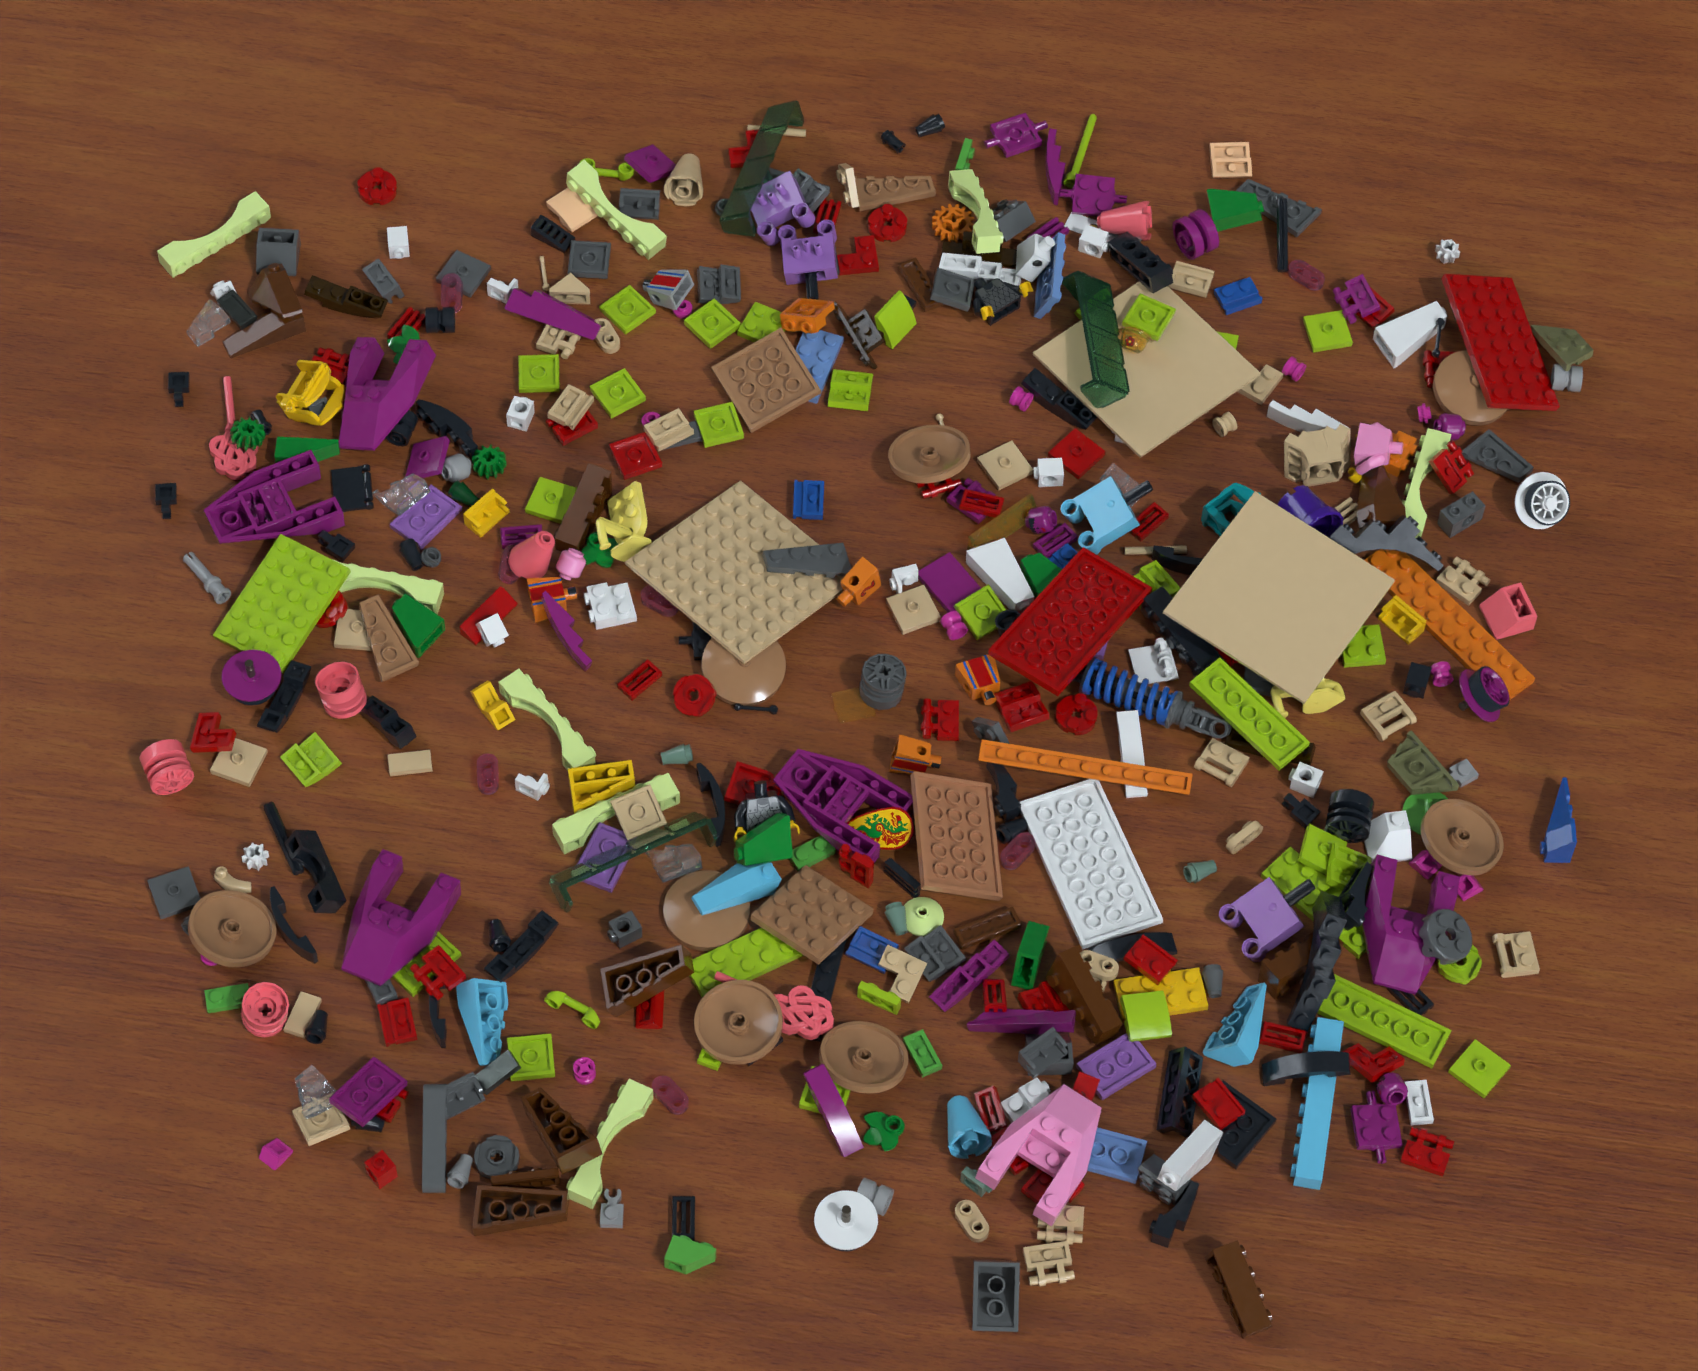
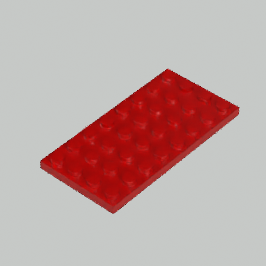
M1444 274L1441 280L1487 407L1556 411L1560 405L1554 390H1552L1550 378L1513 279L1509 277Z
M1083 547L989 648L988 655L1054 695L1059 696L1142 604L1143 599L1152 592V587Z

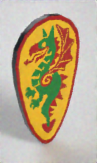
M898 807L877 809L859 815L847 822L849 826L879 843L882 850L903 848L910 843L914 836L915 826L913 818L907 811Z

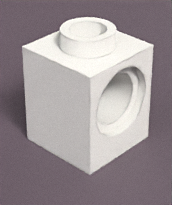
M1086 224L1079 239L1078 251L1101 258L1103 252H1107L1109 248V232Z
M407 226L388 227L390 259L410 257Z
M514 396L506 414L507 426L527 432L535 413L534 401L526 397Z
M1043 458L1037 460V467H1033L1034 479H1038V487L1063 486L1064 470L1062 458Z
M498 613L476 624L486 647L493 645L495 648L505 643L504 638L509 636Z
M1299 762L1297 769L1292 768L1288 780H1291L1290 789L1314 798L1321 783L1323 771Z

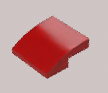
M1032 681L994 694L997 707L1010 732L1050 719L1049 712L1042 703L1040 693Z
M1047 981L1040 982L1037 988L1020 992L1017 996L1024 1010L1054 1012L1069 1010Z

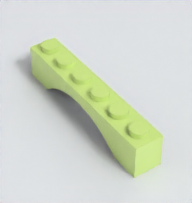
M585 160L567 173L566 184L572 192L575 191L585 204H589L599 217H603L613 230H617L627 243L630 242L641 256L644 255L649 260L666 246L667 236L653 223L633 219L621 213L608 201L601 189L598 172Z
M973 169L949 171L948 188L952 198L966 205L978 219L973 225L972 245L976 254L1000 252V244H1003V233L999 231L997 220H994L993 210L989 208V202L984 197L983 188H980L979 178L975 176Z
M256 191L239 201L232 217L216 231L193 240L172 241L157 251L159 263L173 278L184 273L188 268L199 264L206 257L217 253L221 248L233 243L242 235L248 234L260 224L266 223L271 218L269 205Z
M1430 428L1427 429L1426 436L1421 435L1419 447H1422L1421 452H1416L1414 463H1417L1416 468H1411L1409 479L1412 482L1411 484L1407 483L1404 495L1407 498L1402 500L1405 505L1406 517L1411 516L1419 523L1417 528L1420 532L1415 538L1418 536L1422 537L1427 519V514L1420 500L1419 488L1423 479L1433 469L1428 461L1441 449L1448 450L1446 444L1450 441L1452 435Z
M340 563L351 571L339 589L341 593L357 588L384 589L394 592L401 597L406 593L438 615L444 596L443 583L437 580L420 579L416 576L400 575L392 571H380L372 567H360L352 563Z
M517 669L499 681V692L512 707L534 713L551 726L560 741L562 764L567 771L569 768L596 765L594 749L591 746L587 747L581 734L578 731H573L567 718L559 715L556 706L545 699L543 691L533 685V681L528 674H523L520 669Z
M669 773L657 775L651 781L637 784L632 789L626 792H619L608 800L598 801L592 807L580 809L574 815L558 819L552 824V829L562 852L567 854L584 846L599 822L603 823L605 820L616 815L610 802L611 800L644 786L651 785L662 811L679 804L680 792Z
M628 1079L626 1085L620 1087L617 1094L619 1098L616 1103L610 1105L607 1112L609 1116L598 1127L596 1138L598 1139L602 1155L577 1167L576 1170L578 1172L575 1177L569 1179L566 1186L569 1199L591 1209L594 1208L603 1192L600 1169L607 1146L622 1128L644 1117L653 1100L652 1088Z

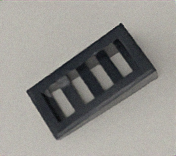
M540 215L531 226L532 237L563 253L571 246V240H575L573 235L543 215ZM562 238H565L562 244L559 243L562 240Z

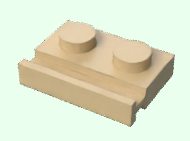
M1176 261L1172 274L1173 283L1168 287L1206 298L1215 271Z
M568 384L547 413L549 419L563 426L567 425L573 430L594 402V396H589L586 392Z
M679 408L644 425L645 433L657 447L658 452L694 434V429L690 427L689 422Z

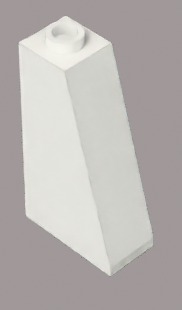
M1435 301L1375 327L1373 340L1394 369L1437 334L1438 326L1436 325V320L1443 318L1446 323L1447 312Z
M1003 538L967 550V565L986 585H990L996 596L1010 610L1023 613L1034 601V595L1006 539Z
M1204 1120L1163 1164L1157 1179L1174 1191H1177L1212 1160L1223 1132Z

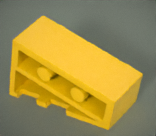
M632 760L568 769L574 814L580 809L592 807L598 801L608 800L615 794L626 792L635 786Z

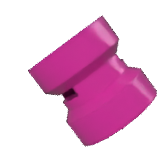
M958 611L949 612L940 620L943 628L947 629V635L950 640H957L968 631L965 623L961 622L962 618Z

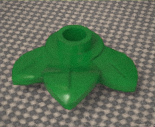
M403 325L402 336H395L387 340L391 350L397 353L393 359V362L398 364L409 339L420 340L418 331L409 325Z
M597 532L591 533L587 538V546L582 550L583 557L586 559L585 565L596 561L599 566L610 568L614 559L611 556V549L618 545L615 539L608 538L611 547L600 550V544H594L599 542Z
M873 1112L864 1116L866 1123L871 1128L864 1135L863 1141L872 1146L881 1144L885 1152L894 1149L898 1144V1136L904 1132V1121L895 1115L888 1117L883 1112ZM891 1125L897 1126V1129L893 1130L889 1127Z

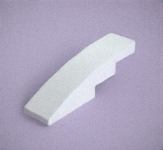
M942 253L939 268L975 279V282L979 278H984L987 283L999 278L1003 282L1013 285H1020L1021 277L1016 275V269L1002 268V263L984 262L981 256Z
M1274 400L1268 406V418L1299 432L1303 430L1306 432L1322 430L1326 426L1336 430L1342 424L1317 409L1311 414L1295 404L1291 409H1288Z
M1138 710L1117 712L1116 719L1121 762L1145 766ZM1124 785L1126 798L1147 797L1148 795L1147 788Z

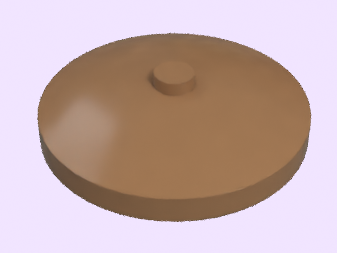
M1467 350L1455 352L1441 362L1434 375L1433 391L1438 404L1446 413L1460 415L1465 424L1468 425L1490 424L1505 414L1507 409L1487 407Z
M926 425L911 429L896 438L888 452L892 471L898 477L914 483H934L951 478L966 467L971 456L967 437L961 431L944 425Z
M711 638L703 652L701 670L702 675L712 682L717 692V698L731 705L754 706L767 701L779 690L785 676L786 660L780 644L775 641L747 663L743 664L714 638Z
M1459 799L1441 800L1433 804L1422 819L1421 837L1426 849L1437 862L1453 872L1472 876L1481 875L1490 871L1502 856L1504 845L1499 827L1490 815L1470 802Z
M712 870L692 872L677 880L666 894L663 916L667 930L676 941L690 949L712 951L740 938L748 926L750 902L701 915L691 899L693 895L722 875V872Z
M222 890L204 896L195 904L188 920V934L197 951L208 960L227 967H245L259 962L270 952L276 937V923L270 910L257 898L240 891Z
M731 980L715 986L704 995L695 1012L694 1027L701 1047L711 1057L728 1064H747L761 1059L775 1047L782 1033L783 1016L778 1000L766 987L749 980Z
M864 1021L846 1022L832 1028L824 1036L819 1052L820 1063L825 1065L832 1080L848 1090L859 1093H880L895 1087L903 1079L908 1066V1053L899 1037L883 1026Z

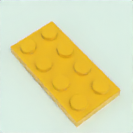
M1199 967L1171 971L1159 985H1156L1144 975L1115 979L1113 981L1122 1022L1126 1018L1120 998L1122 995L1164 991L1169 1016L1208 1010V1002Z

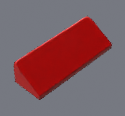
M500 586L460 625V635L474 645H477L482 640L476 624L497 613L502 621L518 603Z
M664 991L636 1006L635 1028L662 1029Z

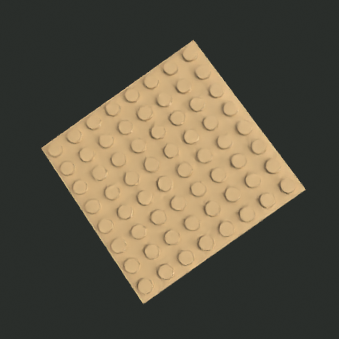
M1140 282L1033 352V356L1140 458L1261 375L1251 363L1168 286L1152 293ZM1140 293L1176 309L1173 318L1158 341L1122 326L1123 319ZM1129 336L1135 339L1133 346L1126 345L1127 342L1125 340Z
M741 480L625 561V565L743 664L747 663L842 593L840 582L845 577L835 575V578L826 577V574L815 573L814 576H807L803 572H795V574L767 572L763 551L819 544Z
M1255 491L1165 608L1163 614L1305 704L1394 584L1395 579Z

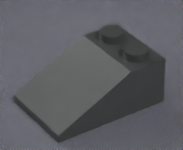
M974 1260L972 1331L1018 1332L1020 1261Z

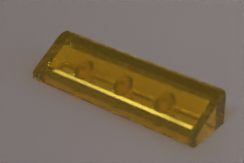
M1027 495L968 537L967 549L970 550L1003 538L1006 539L1026 525L1025 518L1028 516L1029 510L1037 507L1033 495Z

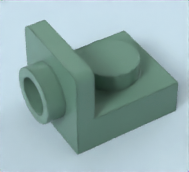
M966 1166L961 1172L960 1182L980 1197L986 1192L990 1193L993 1189L975 1178L978 1171Z

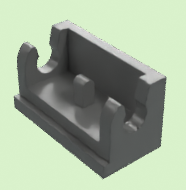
M621 188L619 211L631 218L659 220L660 190Z
M379 258L362 269L381 296L388 300V303H393L391 298L394 295H397L400 299L405 296L399 284Z
M1052 1027L1019 1051L1018 1062L1034 1079L1068 1054L1065 1048L1067 1043L1056 1032V1029Z
M473 1072L447 1084V1120L485 1101L482 1093L483 1089Z

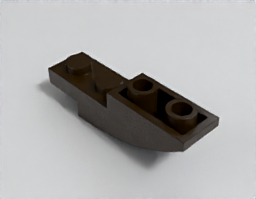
M313 275L304 293L306 296L323 302V307L360 317L381 318L388 303L387 299L350 286L347 289Z

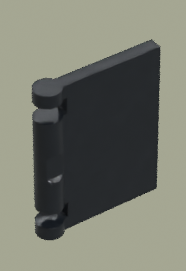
M364 464L363 466L331 470L333 497H336L343 512L363 509L371 510L374 508V503L371 502L373 501L371 473L369 472L370 465Z

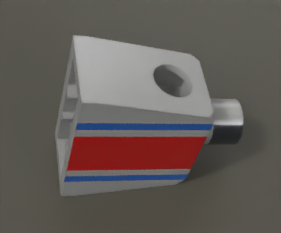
M686 269L660 270L652 280L646 279L643 282V290L648 292L652 303L673 310H677L694 286L690 273Z

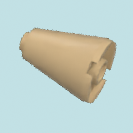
M684 154L680 158L664 185L666 197L675 201L674 204L678 206H693L703 196L700 161L694 154Z

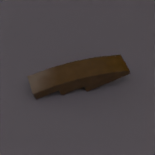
M1231 726V732L1226 737L1225 745L1245 753L1264 757ZM1310 743L1305 750L1289 763L1299 764V762L1311 765L1316 749L1315 744Z

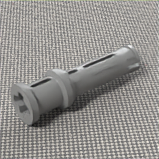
M189 552L191 558L186 554L183 558L184 563L204 583L206 592L214 596L217 604L225 603L231 596L230 589L225 588L221 583V579L213 576L193 552Z

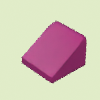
M1422 850L1409 862V865L1425 879H1429L1442 867L1428 850Z
M1460 876L1458 895L1463 901L1484 890L1474 876Z
M275 1138L262 1147L259 1159L271 1169L276 1170L293 1153V1150L281 1140Z

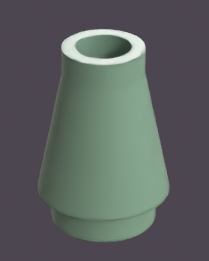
M683 743L668 751L661 752L663 765L689 764L690 761H693L690 744L685 745Z
M1214 860L1191 862L1183 868L1184 877L1189 883H1197L1217 871Z
M894 902L885 906L886 911L884 914L891 924L895 935L906 934L908 930L905 906H902V902Z

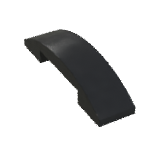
M1153 546L1152 560H1157L1162 567L1174 572L1191 575L1203 560V558L1173 555L1174 548Z
M291 660L283 675L284 681L269 709L266 708L257 727L276 733L283 728L302 695L311 666Z
M697 763L696 772L701 792L710 790L717 817L711 818V830L715 845L718 847L721 846L725 832L724 800L714 776L703 764Z
M275 886L271 887L270 902L273 917L282 938L302 958L314 964L317 963V952L306 935L299 939L296 937L282 915L287 912L285 902Z
M542 910L528 924V929L502 955L498 954L484 968V971L500 983L520 970L540 950L555 931L559 922Z
M1167 932L1129 935L1088 949L1112 958L1116 962L1124 961V956L1144 934L1170 955L1177 954L1173 935Z
M429 995L432 1029L440 1047L446 1048L447 1025L446 1019H439L440 999L437 1000L433 995Z
M1306 1052L1280 1057L1262 1064L1263 1086L1285 1084V1079L1327 1074L1328 1077L1351 1075L1350 1055L1348 1052Z

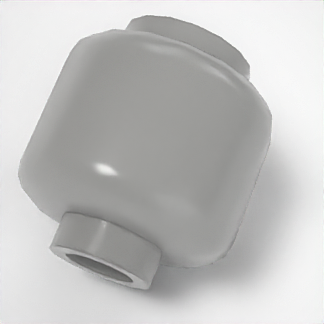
M460 453L445 458L441 473L442 477L451 483L468 478L472 468L471 461Z

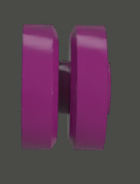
M1197 209L1191 212L1188 217L1183 216L1173 222L1172 229L1175 241L1181 252L1188 259L1194 260L1202 256L1204 252L1208 253L1219 247V235L1216 226L1203 209Z

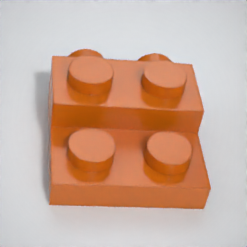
M798 298L780 313L782 329L792 332L803 331L804 333L819 332L826 325L825 317L835 309L834 301Z
M1398 431L1397 434L1392 432L1393 442H1403V453L1390 454L1389 464L1384 465L1386 471L1396 477L1399 476L1401 471L1407 469L1410 455L1414 456L1418 449V445H1416L1417 438Z

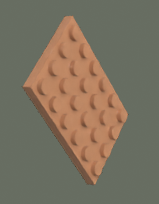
M914 771L910 777L921 889L1000 901L1003 898L991 784Z

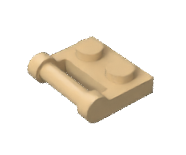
M1396 691L1361 709L1360 712L1381 742L1397 730L1417 722L1414 713ZM1401 713L1404 716L1385 728L1381 726V724Z
M1212 738L1201 756L1197 759L1194 768L1199 771L1203 770L1226 782L1225 785L1232 787L1248 764L1250 757ZM1206 761H1209V762L1215 764L1216 766H1218V767H1220V768H1222V769H1224V770L1230 772L1231 774L1229 775V774L1223 772L1222 770H1220V769H1218V768H1216V767H1214V766H1212V765L1206 763Z
M1530 931L1512 934L1498 933L1492 936V941L1496 945L1501 964V977L1508 978L1539 974L1540 968ZM1505 944L1510 945L1515 967L1509 964Z

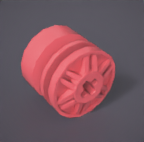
M334 662L325 666L317 674L315 685L325 711L331 717L338 719L349 718L364 708L367 702V695L357 668L351 663Z
M166 739L155 742L148 746L139 757L143 770L147 774L151 790L155 794L168 795L178 792L187 787L194 778L193 770L187 760L182 743L178 740Z
M269 982L257 983L247 990L243 997L241 1011L242 1022L247 1031L255 1036L265 1038L274 1036L283 1029L287 1022L289 1009L288 997L284 990L278 985ZM262 1010H267V1016H263Z

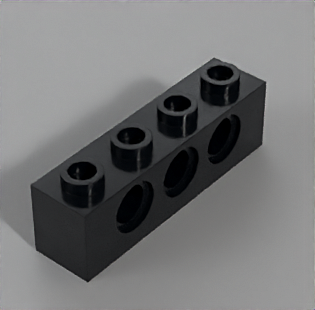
M1126 232L1108 241L1110 257L1152 293L1173 283L1172 267L1162 261L1157 254L1155 255L1151 252L1149 247L1144 246L1137 237H1133L1129 232Z

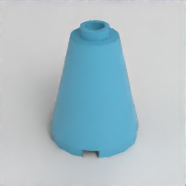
M961 1095L952 1097L947 1103L948 1148L950 1153L956 1158L967 1159L969 1158L968 1155L974 1153L976 1156H979L992 1145L991 1133L967 1097Z

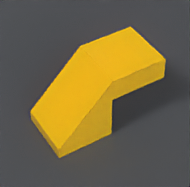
M487 680L470 691L478 708L496 730H500L515 720L507 702L499 699L491 681Z

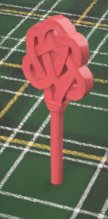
M225 376L223 384L227 425L224 435L215 436L210 440L209 451L210 455L215 458L214 466L216 472L220 475H226L231 480L238 481L256 469L257 461L255 455L259 447H256L254 451L248 448L245 452L243 447L237 449L236 444H232L230 429H232L235 421L232 382L230 376Z
M719 971L716 972L714 977L715 980L722 983L737 980ZM797 986L789 992L788 996L773 994L782 1010V1033L788 1035L797 1033L805 1039L813 1040L817 1039L819 1035L828 1033L833 1028L834 1018L830 1001L823 997L815 996L813 990L809 987Z

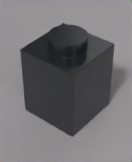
M1411 662L1403 693L1413 698L1419 697L1423 699L1432 667Z

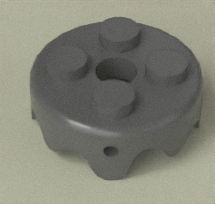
M1440 909L1422 919L1424 925L1419 930V936L1424 942L1422 948L1424 956L1436 957L1440 960L1441 965L1454 964L1468 955L1472 947V933L1461 915L1450 909ZM1445 931L1450 933L1451 940L1446 936Z

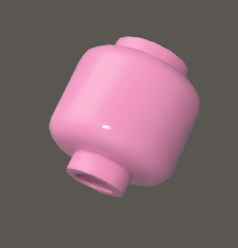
M573 548L562 551L556 564V569L560 572L559 576L566 580L579 578L586 564V559L583 557L584 554Z

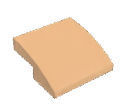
M1249 142L1210 143V161L1213 178L1252 177Z
M569 188L546 201L547 207L559 217L560 223L571 232H574L598 216L589 204H585L580 196Z

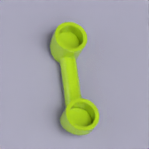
M584 158L580 161L581 163L585 160L598 172V176L619 178L620 181H625L634 175V169L628 163H622L619 165L618 170L595 168V161L590 158Z
M552 991L544 998V1001L554 1009H559L562 1003L584 1014L582 1022L591 1029H596L600 1024L599 1017L593 1008L569 997L564 992Z

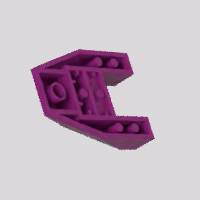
M357 337L350 352L339 448L375 451L411 408L436 357L427 340L409 339L390 381L372 380L384 355V351L377 340L372 337Z
M312 450L254 471L204 509V513L219 544L278 538L280 534L286 537L320 534L322 530L330 532L345 526L343 511L336 497L296 511L287 493L321 479L319 464Z
M801 749L796 750L773 779L774 783L809 824L834 848L839 851L843 844H848L853 854L855 852L866 854L874 863L880 856V844L847 824L863 802L876 809L898 807L907 811L910 816L914 813L913 798L910 793L865 766Z
M382 849L372 865L353 909L341 967L343 971L379 986L383 985L432 943L437 932L461 896L460 880L440 873L417 912L386 901L389 893L403 873L402 856Z
M1377 854L1371 863L1373 869L1367 881L1365 906L1368 910L1364 915L1365 920L1362 923L1373 984L1415 995L1436 960V957H1426L1422 953L1424 942L1419 936V930L1424 925L1422 919L1440 909L1454 911L1460 877L1441 871L1438 872L1431 884L1427 915L1391 906L1398 860Z

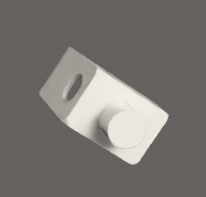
M1033 234L1017 246V276L1033 282L1051 261V248L1055 245L1053 238L1050 236L1044 238L1038 234Z

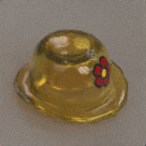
M1121 327L1118 329V332L1121 333L1120 344L1125 351L1130 353H1141L1148 342H1153L1149 334L1137 328Z

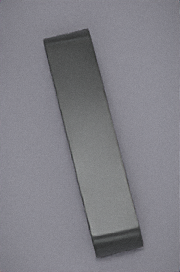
M424 1084L422 1192L446 1193L447 1084Z

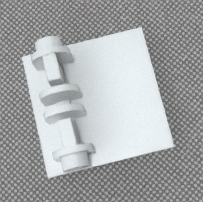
M1163 638L1156 639V643L1152 646L1128 649L1134 673L1139 676L1138 682L1142 683L1144 678L1149 680L1148 684L1179 679L1171 648Z

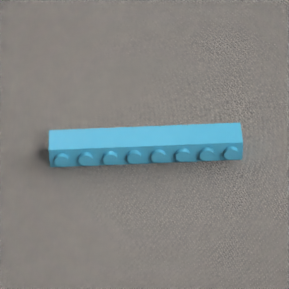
M1318 1017L1316 1025H1311L1310 1038H1314L1313 1045L1309 1044L1308 1052H1340L1344 1021ZM1327 1074L1307 1076V1084L1303 1083L1301 1097H1305V1104L1301 1103L1299 1109V1117L1303 1118L1302 1124L1298 1123L1296 1137H1300L1299 1144L1295 1143L1293 1157H1297L1296 1164L1292 1163L1290 1177H1294L1293 1186L1320 1190L1322 1184L1336 1077H1328Z

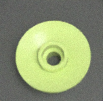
M916 897L904 905L909 933L924 937L938 926L943 925L944 912L935 900L928 897ZM922 911H923V912H926V914H925V915H921V914H919V912H922Z

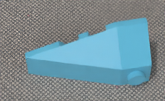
M771 862L748 866L737 863L693 895L691 899L700 914L705 915L773 895L782 879Z
M473 978L456 986L458 1007L479 1065L488 1066L501 1053L502 1041L500 1035L501 1030L505 1028L503 1016L504 1011L508 1009L506 982L500 983L499 981Z
M1265 983L1246 987L1233 1005L1235 1010L1228 1017L1223 1018L1221 1021L1223 1026L1218 1032H1213L1209 1037L1202 1052L1204 1056L1233 1067L1252 1063L1259 1046L1267 987Z

